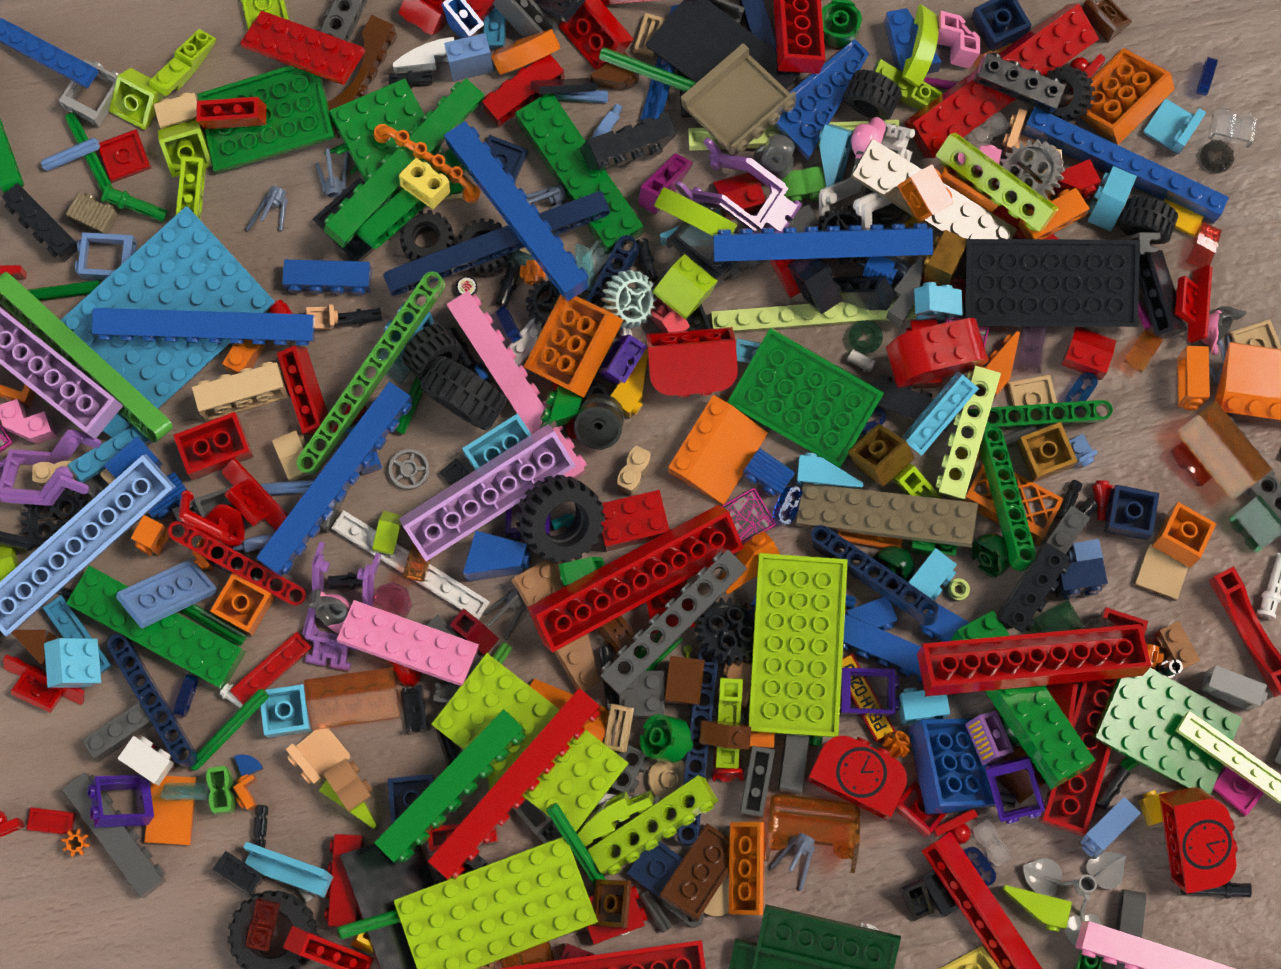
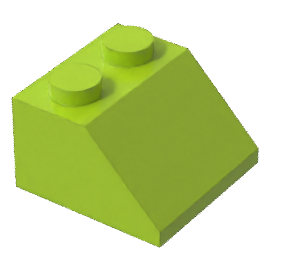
M129 68L117 76L109 112L146 130L156 115L154 104L164 99V95L149 87L150 77Z
M196 119L158 130V139L172 178L180 176L182 157L203 158L206 168L212 166L205 135Z
M684 254L669 269L652 293L686 320L711 295L718 280Z

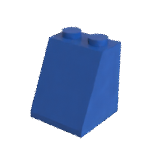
M475 531L463 573L466 580L470 582L521 574L524 572V568H529L532 557L530 556L531 552L528 550L527 544Z

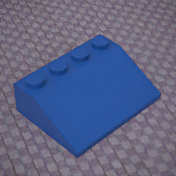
M974 718L921 719L908 728L926 814H945L995 805L985 770L988 764L982 765L965 725Z

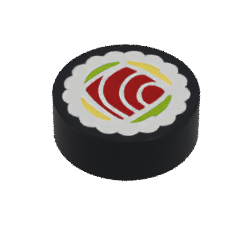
M469 276L460 278L456 283L458 295L460 296L466 291H469L471 295L476 294L478 286L475 279Z

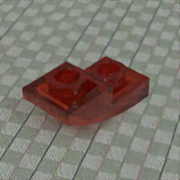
M1201 222L1193 239L1195 243L1186 262L1199 268L1210 265L1222 230Z
M1185 438L1170 451L1180 468L1188 471L1196 486H1203L1217 474L1206 457L1188 438Z
M260 898L256 900L246 947L269 951L281 903Z

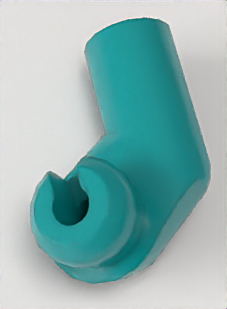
M565 514L551 520V525L554 530L562 527L569 528L575 516Z

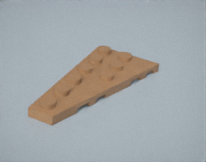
M544 560L511 580L527 607L566 587L559 575V564L563 562L560 561L557 564ZM588 634L554 652L576 690L580 688L585 691L600 682Z

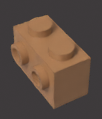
M1180 621L1154 634L1156 644L1164 652L1166 661H1181L1183 670L1200 661Z

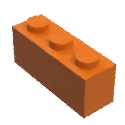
M1077 188L1070 191L1068 189L1062 191L1057 195L1058 198L1053 201L1048 199L1059 209L1044 230L1032 231L1025 225L1026 222L1020 219L1018 226L1026 239H1045L1085 217L1090 208ZM1030 209V210L1027 211L1029 214H1032V215H1033V213H1034V211H1032V209Z

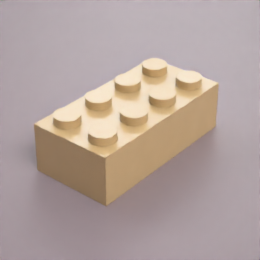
M266 362L255 369L245 368L235 375H221L218 377V380L211 382L204 380L198 382L197 386L192 387L198 412L206 422L232 412L239 413L290 398L284 375L277 362Z

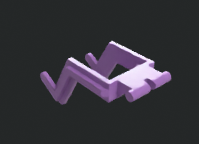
M705 138L703 143L711 152L709 155L711 168L719 170L722 167L748 171L770 188L771 193L757 215L751 216L723 194L703 192L698 187L689 190L680 181H676L674 184L682 196L698 204L701 202L704 205L708 204L711 207L721 208L746 228H752L753 232H758L763 226L774 228V231H783V227H788L790 224L784 218L793 220L802 206L799 201L795 200L792 202L786 198L784 194L788 188L785 183L751 157L723 154L709 138Z
M72 429L64 433L52 452L9 449L7 457L0 461V502L48 506L55 503L65 488L82 494L88 493L89 486L73 480V474L65 466H60L54 471L41 491L13 489L19 465H34L39 462L56 464L61 461H68L80 443L93 448H99L101 441Z
M321 541L312 561V591L320 589V591L324 592V572H328L330 562L324 561V555L322 554L325 542ZM380 553L375 554L372 565L367 564L365 569L359 568L357 579L363 580L362 603L372 607L374 605V578L381 559ZM309 608L303 636L307 641L314 642V649L312 655L307 654L306 663L325 667L327 659H331L330 668L349 672L351 668V663L347 662L349 651L359 652V650L338 643L337 634L319 631L316 626L315 608Z

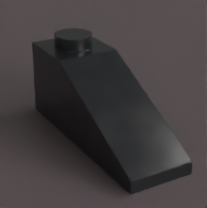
M885 276L833 278V281H836L841 288L839 294L844 302L868 310H887L896 296Z

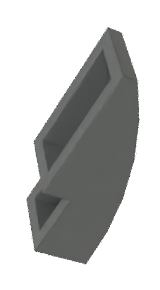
M918 257L894 289L896 302L889 309L886 318L899 327L902 326L914 304V289L920 286L923 259Z
M234 486L195 498L193 502H190V511L205 517L215 506L220 504L237 509L224 496ZM180 506L173 508L170 513L173 522L181 521L179 518ZM175 526L178 534L185 532L183 526Z
M526 799L518 809L513 808L544 844L563 837L552 819Z

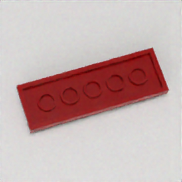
M262 10L240 42L244 49L341 85H345L365 53L362 46Z

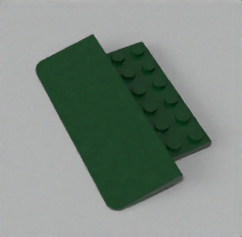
M766 904L758 943L736 938L729 969H894L901 936Z

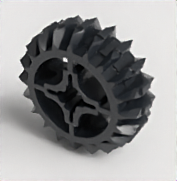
M842 206L838 212L837 208L834 207L832 214L829 211H825V217L820 216L818 219L819 223L815 224L818 230H826L827 226L834 222L835 226H840V229H848V226L843 221L852 225H862V218L859 219L860 216L853 214V208L846 212L845 207ZM852 257L838 258L840 264H843L844 259H847L848 263L852 262ZM831 258V262L834 263L836 258Z
M540 278L541 285L534 283L533 288L535 290L529 289L528 294L531 297L526 298V303L529 304L526 306V311L530 312L529 318H535L534 325L542 323L541 329H543L549 317L543 315L539 310L552 312L554 308L552 296H554L556 302L560 296L556 292L557 288L549 278L546 282L543 278ZM549 290V296L546 299H542V302H538L540 296Z

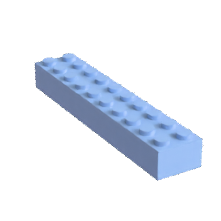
M147 454L142 455L0 582V631L6 637L25 623L136 524L143 515H146L176 488Z

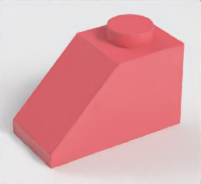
M656 296L658 300L653 301L656 309H651L652 317L649 318L663 333L687 330L690 327L687 320Z

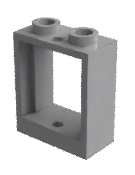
M85 59L84 62L97 68L99 71L97 77L113 85L98 110L95 111L75 100L83 86L71 80L59 102L65 110L74 112L80 118L100 128L109 113L119 73L113 70L109 72L96 61L90 62Z
M1217 665L1205 671L1198 691L1246 711H1251L1261 704L1263 705L1268 695V692H1265L1266 684Z

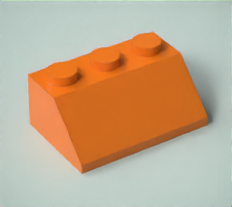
M941 164L937 169L941 174V180L944 184L992 213L998 207L997 204L991 201L990 195L986 192L981 193L977 191L971 181L961 179L957 176V171L952 167L947 168Z

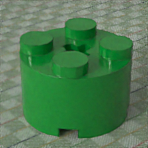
M832 0L822 8L825 44L842 48L854 39H857L862 15L852 1Z
M655 714L644 723L643 728H645L643 735H640V747L646 756L668 763H676L687 752L692 750L693 741L691 740L690 729L686 721Z

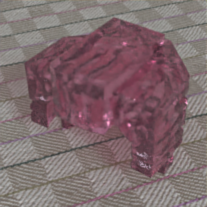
M395 582L379 586L372 599L376 604L382 606V610L395 615L398 614L404 618L407 617L413 606L407 588Z

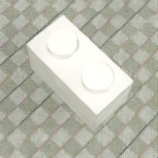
M133 736L117 759L159 786L174 765V762L169 760L171 755L161 748L159 751L151 747L153 743L142 736L139 739Z

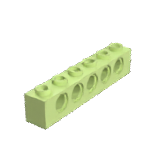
M975 366L973 371L969 370L967 378L976 386L983 387L985 395L976 396L974 394L964 405L961 413L958 412L953 425H957L955 434H950L948 446H951L949 455H944L941 466L945 467L943 476H938L935 486L939 488L938 494L961 501L965 499L1001 373ZM969 407H976L979 411V416L970 417L967 409ZM965 427L970 428L973 431V437L964 438L961 430ZM956 449H964L967 452V457L965 459H958L955 455ZM957 469L961 473V478L959 480H952L949 476V471Z

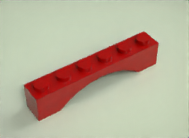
M1233 566L1215 575L1208 581L1275 698L1281 695V654L1262 628L1249 600L1245 585Z

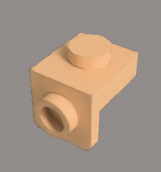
M329 304L328 307H306L305 309L306 314L315 315V330H332L334 323H338V312L334 310L333 304Z

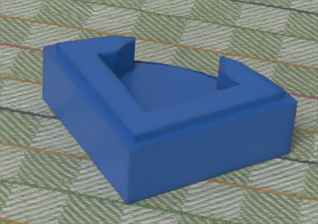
M479 363L473 366L476 374L489 383V375L482 364Z
M243 754L234 756L241 776L251 775L264 769L262 764L252 756Z

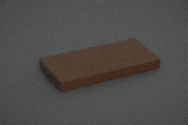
M707 823L658 897L697 922L729 873L730 838Z

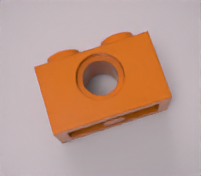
M143 515L131 539L136 543L135 547L149 556L153 553L159 556L170 536L168 529L163 524Z

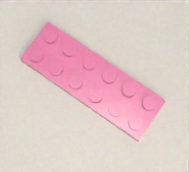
M355 600L337 638L338 643L459 686L464 684L479 648V644Z

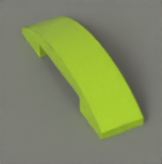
M922 4L918 5L914 24L918 25V31L912 57L905 60L902 78L915 87L921 85L930 68L939 34L937 15Z
M663 187L654 204L658 209L679 218L713 236V233H718V229H731V233H733L737 227V224L665 187Z
M720 678L718 721L740 723L743 679ZM716 746V768L738 769L739 749Z

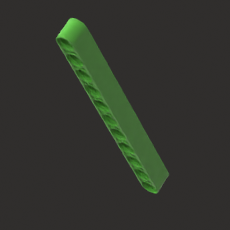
M3 272L0 275V304L34 335L120 402L123 406L118 412L144 436L156 443L173 429L172 423L161 411L7 272Z
M426 273L299 455L297 467L300 471L307 474H315L321 469L444 291L445 281L438 273ZM437 278L439 280L438 285L435 288H430L429 282ZM425 296V304L417 306V299ZM412 314L414 316L413 321L410 324H405V317ZM396 332H400V340L398 342H392L393 334ZM384 350H388V358L385 360H380V353ZM371 368H375L376 375L373 378L368 379V370ZM363 386V394L356 397L354 394L355 389ZM350 404L351 411L343 415V406ZM337 422L338 430L331 433L329 430L330 425ZM324 440L326 442L325 449L318 451L317 444ZM312 458L313 466L310 469H306L305 461Z

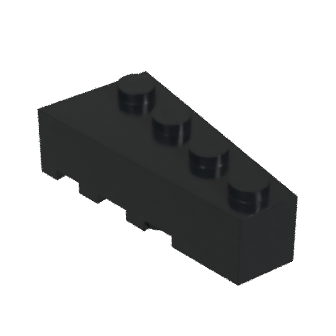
M666 111L661 113L656 120L652 121L651 117L634 127L631 124L624 126L616 131V134L610 131L590 138L579 149L589 171L596 169L603 171L614 164L621 166L629 160L636 162L647 155L654 157L663 152L662 149L677 135V132Z

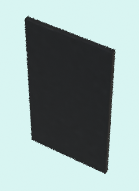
M683 0L645 45L688 79L695 82L700 81L743 43L749 48V55L786 90L800 76V72L778 71L777 52L709 0Z
M375 843L340 855L362 920L397 910L394 900L435 885L421 845H417L413 849L415 853L406 862H393ZM401 922L367 932L379 969H417Z

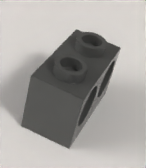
M628 745L627 752L618 751L617 754L624 760H626L628 755L633 754L638 757L639 761L635 766L627 765L621 775H626L629 779L626 786H619L616 781L611 786V789L619 793L626 791L627 794L635 792L639 783L636 778L639 772L644 773L649 763L646 760L647 756L642 751Z

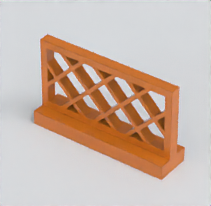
M982 465L963 501L978 503L977 513L999 524L985 469ZM1014 472L1022 504H1024L1027 513L1026 518H1029L1027 522L1033 543L1039 546L1048 532L1064 498ZM985 483L988 494L981 495L975 492L976 485ZM1023 489H1033L1036 497L1026 499ZM1049 498L1057 503L1054 508L1046 510L1043 499ZM1038 501L1041 511L1031 513L1028 503ZM1043 515L1046 522L1044 528L1036 525L1033 517Z

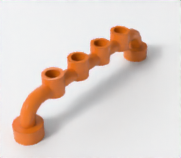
M386 124L376 126L374 138L377 142L386 143L392 137L398 146H405L410 149L414 157L417 159L423 158L429 162L433 170L442 171L448 175L452 183L463 185L465 188L462 196L466 202L475 203L478 201L480 189L463 176V170L460 167L455 166L451 168L445 163L444 156L440 154L432 155L427 151L425 143L413 142L409 139V133L405 130L397 131Z

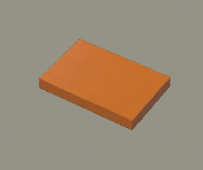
M165 776L159 786L152 782L150 783L154 817L149 825H146L145 843L191 846L197 787L196 777Z

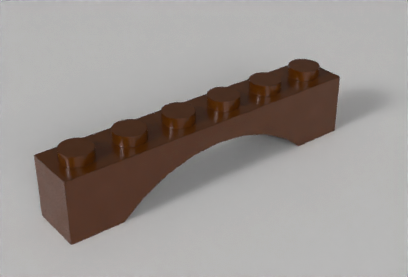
M371 15L362 31L365 53L358 75L343 93L327 101L329 111L367 94L368 84L376 78L380 62L383 63L385 61L387 49L390 45L394 44L397 38L394 24ZM332 120L335 137L339 139L340 134Z

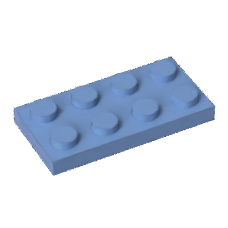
M191 558L117 592L116 598L142 629L216 594L217 588Z

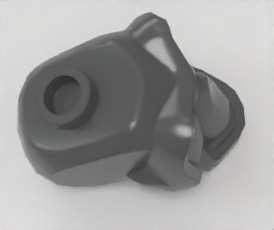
M772 135L764 145L755 150L754 160L774 176L780 179L784 178L791 172L794 165L792 156L795 148L794 143L785 135Z

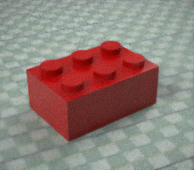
M236 412L173 435L187 475L192 480L225 468L232 459L242 462L254 457Z
M660 490L602 503L605 521L601 522V525L604 526L602 537L606 552L649 542L670 531Z

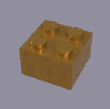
M946 229L942 237L937 236L933 244V255H928L924 262L922 284L935 282L936 286L950 285L965 253L966 238Z
M1061 422L1024 435L1016 443L1033 482L1071 469L1078 462Z
M881 424L876 425L848 451L855 467L883 487L915 459L908 443Z

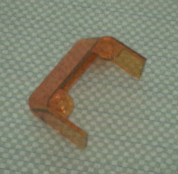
M774 794L771 797L765 840V862H769L770 849L781 850L786 848L788 840H791L793 836L797 837L799 832L814 839V844L833 846V853L838 858L850 859V873H855L860 846V808L857 805L848 802L788 794Z

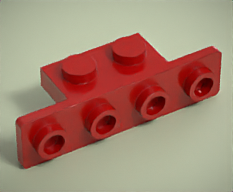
M1211 265L1194 270L1192 272V280L1186 276L1178 278L1175 314L1188 323L1187 341L1189 343H1194L1208 337L1213 269Z
M232 459L222 470V474L234 487L230 488L224 496L253 527L266 520L277 531L288 514L237 459Z
M7 654L4 656V669L20 676L11 690V695L49 713L53 711L62 697L79 705L84 703V691L81 688H48L47 673L43 672L42 669L26 664L18 657H12Z

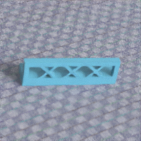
M957 371L901 438L922 456L979 388Z
M249 842L245 843L243 848L249 852L245 863L263 874V876L314 895L325 897L333 879V876L326 870Z

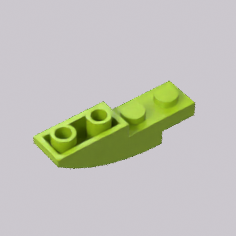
M198 29L175 51L174 58L149 80V87L166 97L174 89L179 90L205 60L216 43V38Z
M882 59L876 61L873 71L888 77L897 84L902 92L899 101L921 110L943 94L924 81L919 87H915L902 78L903 72Z
M625 791L609 799L594 810L576 832L584 846L591 844L593 839L598 837L606 838L612 834L616 828V820L622 822L628 819L631 814L636 812L643 813L653 806L654 797L651 791L633 798H629Z

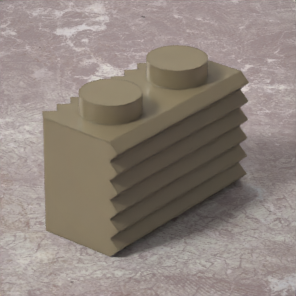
M78 192L65 213L70 221L101 234H109L118 218L113 205L107 202L99 203L94 196L88 193L83 195Z

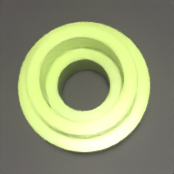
M954 579L948 585V594L954 600H964L970 593L969 584L963 579ZM955 587H961L962 593H956Z

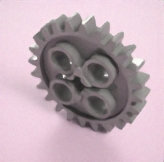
M1037 139L1033 144L1031 140H1028L1026 146L1020 142V148L1017 149L1012 146L1013 153L1006 152L1005 154L1008 158L1000 159L1003 164L1002 167L1013 175L1018 173L1017 178L1028 186L1032 185L1031 188L1047 200V194L1055 195L1054 187H1061L1057 181L1064 180V177L1060 174L1065 171L1062 166L1064 161L1061 158V154L1056 151L1053 145L1050 146L1046 141L1041 143ZM1018 163L1023 164L1032 174H1035L1039 180L1043 181V183L1039 184L1030 174L1026 173L1020 166H1018ZM998 180V182L996 183V185H997L998 187L1000 186L999 180ZM1010 191L1009 198L1016 202L1017 194L1014 191Z

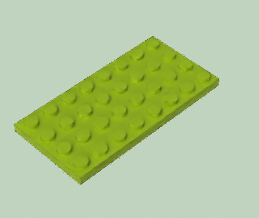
M758 554L748 720L751 732L836 737L839 735L848 559Z
M486 653L464 684L433 721L432 725L464 750L503 709L509 712L527 732L524 734L526 736L524 741L518 746L513 745L508 750L510 755L502 763L497 762L493 766L495 769L493 773L501 778L560 709ZM587 730L578 740L574 738L569 744L571 748L564 757H557L554 761L556 766L548 775L543 773L538 779L541 782L533 792L529 790L523 796L548 816L549 814L546 811L548 806L558 803L576 832L629 764Z
M563 837L458 876L457 879L452 878L394 900L417 969H478L598 923L570 845L567 844Z

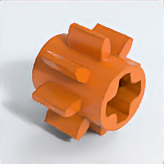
M535 260L526 261V266L521 265L520 278L524 279L525 284H540V278L545 280L546 274Z
M1146 644L1152 665L1150 668L1156 670L1157 665L1163 662L1164 654L1159 653L1160 647Z
M896 731L894 734L889 732L885 736V741L882 745L885 750L890 752L889 756L898 758L901 755L904 758L909 753L910 739L904 732Z
M81 828L77 830L76 834H73L71 830L67 831L70 837L61 840L66 842V847L63 848V851L70 850L71 857L77 851L81 855L85 854L83 848L91 846V844L86 843V838L89 837V834L83 836ZM78 837V841L81 842V845L74 848V844L71 843V840Z

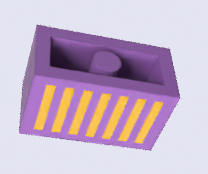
M997 710L979 715L965 724L982 765L1001 760L1014 752Z

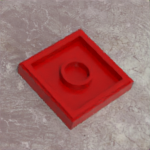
M137 129L99 143V152L111 183L152 169Z

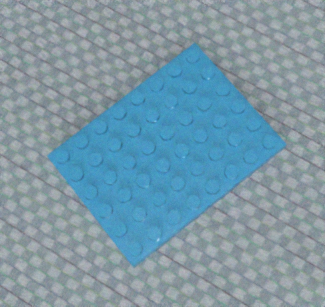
M186 206L65 315L61 321L159 409L231 344L230 339H222V343H209L206 338H200V342H186V338H178V342L164 341V337H156V341H143L141 336H134V340H120V336H112V340L98 339V335L92 334L93 308L265 313L276 302L192 210Z

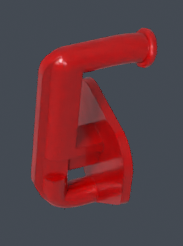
M184 490L181 493L179 518L182 522L226 545L240 546L244 543L245 527L240 511L228 505L220 504L215 506L205 517H202L190 511V502L194 499L193 493L188 490Z

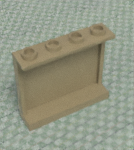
M743 43L681 96V104L728 152L735 156L738 152L742 153L745 151L754 138L758 139L761 137L769 125L776 124L785 111L789 112L796 104V93L794 91L789 93L749 55V48Z

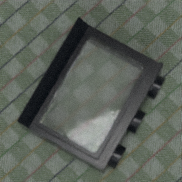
M701 202L699 203L700 205L716 213V211L710 205H704ZM684 221L667 238V247L671 248L673 245L680 251L681 257L684 254L718 280L716 285L737 262H714L713 236Z

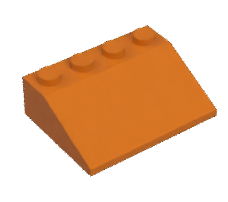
M1123 48L1092 78L1093 83H1091V86H1095V91H1092V95L1095 96V100L1090 102L1093 104L1092 108L1086 109L1088 113L1085 116L1080 115V117L1102 137L1119 145L1175 90L1172 75L1169 71ZM1073 97L1067 102V105L1072 101Z
M560 294L524 368L584 398L623 319L577 296L567 302Z
M1229 342L1214 401L1219 411L1281 420V349Z
M713 395L670 463L668 473L719 504L724 505L743 476L744 469L762 445L768 432L735 407Z

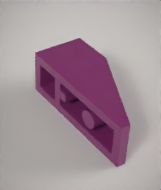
M675 153L641 186L638 205L657 214L660 209L655 207L654 204L663 187L675 192L677 188L674 184L676 181L682 182L692 167L693 162Z

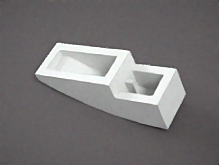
M454 37L426 43L404 54L393 63L395 74L408 73V71L413 73L437 71L436 63L448 62L444 43L454 41Z

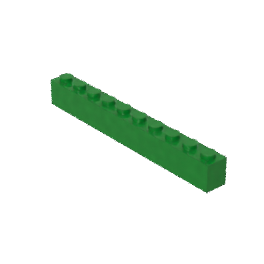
M467 78L462 83L459 81L455 83L450 90L452 93L448 97L444 95L437 103L438 108L434 112L430 110L424 116V122L420 126L417 124L409 132L411 135L409 137L410 140L415 143H425L427 151L433 154L446 141L444 134L463 123L482 103L485 94ZM397 145L394 154L391 155L389 153L381 162L383 165L378 170L374 168L367 176L369 180L364 185L360 183L354 189V195L350 199L345 198L339 205L340 210L336 214L331 213L324 221L326 224L324 232L342 248L357 234L363 223L381 209L401 188L399 174L416 158L407 147Z

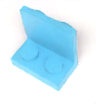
M1165 99L1145 128L1144 134L1179 155L1206 112L1199 108L1196 114L1189 113L1168 99Z

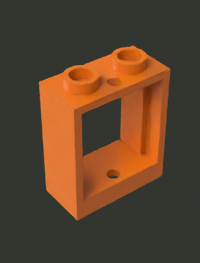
M1186 346L1177 357L1178 407L1185 408L1186 411L1198 410L1210 398L1208 346Z

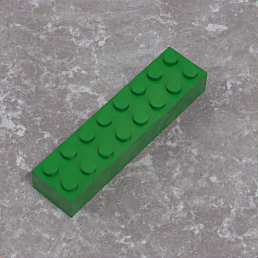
M545 94L515 112L516 123L557 183L562 185L570 202L595 192H603L611 213L602 219L586 224L595 239L599 241L606 255L613 251L620 237L630 235L636 239L643 235V224L606 170L598 171L596 169L589 171L579 149L586 141L554 94Z
M90 565L88 566L68 599L67 605L221 690L229 683L246 654L242 648L178 613H174L141 629L116 598L117 592L128 588V586Z
M991 611L956 630L951 641L1010 636L995 612ZM1045 685L985 691L1051 790L1086 771L1094 763V757Z
M503 709L374 843L393 862L408 861L415 853L413 849L417 845L422 846L430 838L428 833L433 828L438 829L447 820L445 818L449 811L455 812L463 803L461 799L465 795L470 796L479 787L476 783L481 778L487 779L495 770L493 766L497 762L502 763L510 755L508 750L513 745L518 746L526 738L524 734L527 730L509 712Z

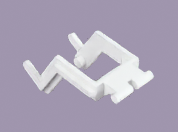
M885 123L886 130L881 144L910 162L912 151L907 150L906 147L909 138L914 137L915 130ZM850 177L821 189L819 193V217H825L824 213L829 211L830 204L859 193L862 184ZM875 192L856 199L853 203V208L858 216H862V229L870 228V225H872V211L889 205L891 202Z

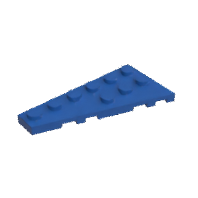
M856 39L823 65L819 74L812 73L789 92L792 93L794 91L796 93V104L789 112L785 111L780 116L778 122L774 124L783 135L791 139L795 148L807 160L820 140L819 134L821 129L830 123L843 101V94L854 72L859 69L861 70L869 55V52Z

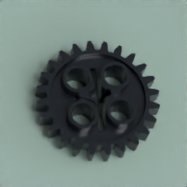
M65 488L55 503L48 505L50 506V511L46 515H42L41 511L47 505L24 504L28 512H21V515L26 517V520L20 521V524L27 527L22 530V533L29 534L27 538L34 540L33 548L40 547L69 521L65 519L74 517L83 509L88 500H81L83 496L81 493L75 494L74 490L69 489L67 491V488ZM71 504L72 509L70 512L63 513L64 506ZM57 516L60 517L61 519H63V520H58V521H57V524H55V523L52 522V521H54V520H57ZM39 520H47V522L38 524ZM50 527V534L46 537H43L42 531L45 528Z
M721 597L718 602L715 601L695 621L696 627L694 632L698 633L695 640L702 641L699 648L706 647L705 655L712 653L713 661L718 657L720 658L721 665L727 660L729 666L734 661L740 666L743 661L747 664L752 659L755 620L753 613L755 610L754 608L747 610L748 603L741 606L740 599L732 603L731 597L726 602Z

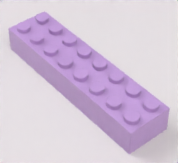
M0 308V364L84 432L96 439L123 405Z
M547 424L408 512L399 520L425 561H428L519 503L521 499L524 500L527 496L524 493L528 488L532 490L535 487L533 484L538 480L544 482L545 477L552 476L555 478L556 475H563L576 467L555 431Z

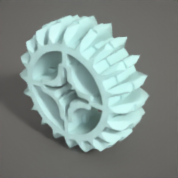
M633 270L618 272V276H611L612 282H606L608 289L602 290L606 293V296L601 299L606 303L602 308L623 319L621 328L631 329L633 327H640L641 323H647L646 317H652L651 309H656L653 301L658 300L656 297H653L652 293L654 283L648 281L649 277L646 275H642L639 271L633 272ZM633 282L636 287L634 289L628 288L627 285ZM629 310L632 314L625 316L622 312Z

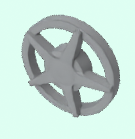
M414 449L399 451L392 457L389 463L391 480L395 485L403 489L418 488L425 483L429 476L430 467L427 458L421 452ZM412 453L410 460H406L403 463L396 460L403 454ZM415 454L424 460L426 467L417 466L414 462ZM394 463L400 467L401 474L396 479L392 473ZM426 470L423 479L416 483L415 476L417 473ZM404 477L410 478L414 485H403L398 481Z

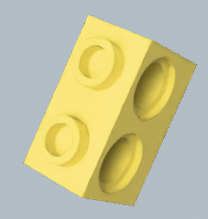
M417 158L399 174L400 186L433 210L450 193L448 178L442 173L438 174L427 162H421Z

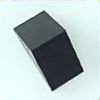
M923 878L899 888L913 921L934 913Z

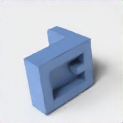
M1083 433L1069 440L1078 461L1075 467L1080 465L1086 467L1095 461L1094 457L1098 452L1096 449L1092 450Z

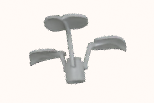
M1103 852L1097 859L1092 856L1086 864L1088 874L1083 875L1078 880L1060 882L1062 870L1057 862L1048 858H1041L1024 864L1023 874L1028 886L1035 893L1053 896L1057 891V885H1074L1076 892L1084 897L1080 916L1070 917L1067 929H1065L1067 939L1076 946L1082 921H1090L1102 925L1100 919L1095 914L1084 916L1089 895L1097 888V885L1102 889H1114L1121 883L1124 876L1126 856L1116 852Z

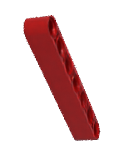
M175 521L170 524L168 528L169 536L181 545L291 605L299 606L305 601L306 593L297 584L282 576L280 577L268 568L184 522ZM181 525L184 527L185 533L182 537L177 538L172 534V530L175 526ZM201 536L204 538L205 543L201 548L193 547L192 540L194 537ZM215 547L223 548L224 556L222 558L215 559L212 557L211 552ZM237 557L244 561L243 567L239 570L231 567V561ZM255 568L263 571V577L259 581L253 580L250 576L251 571ZM280 579L282 581L283 587L280 591H273L270 588L272 580ZM297 589L301 591L302 599L299 602L290 600L289 594L292 590Z

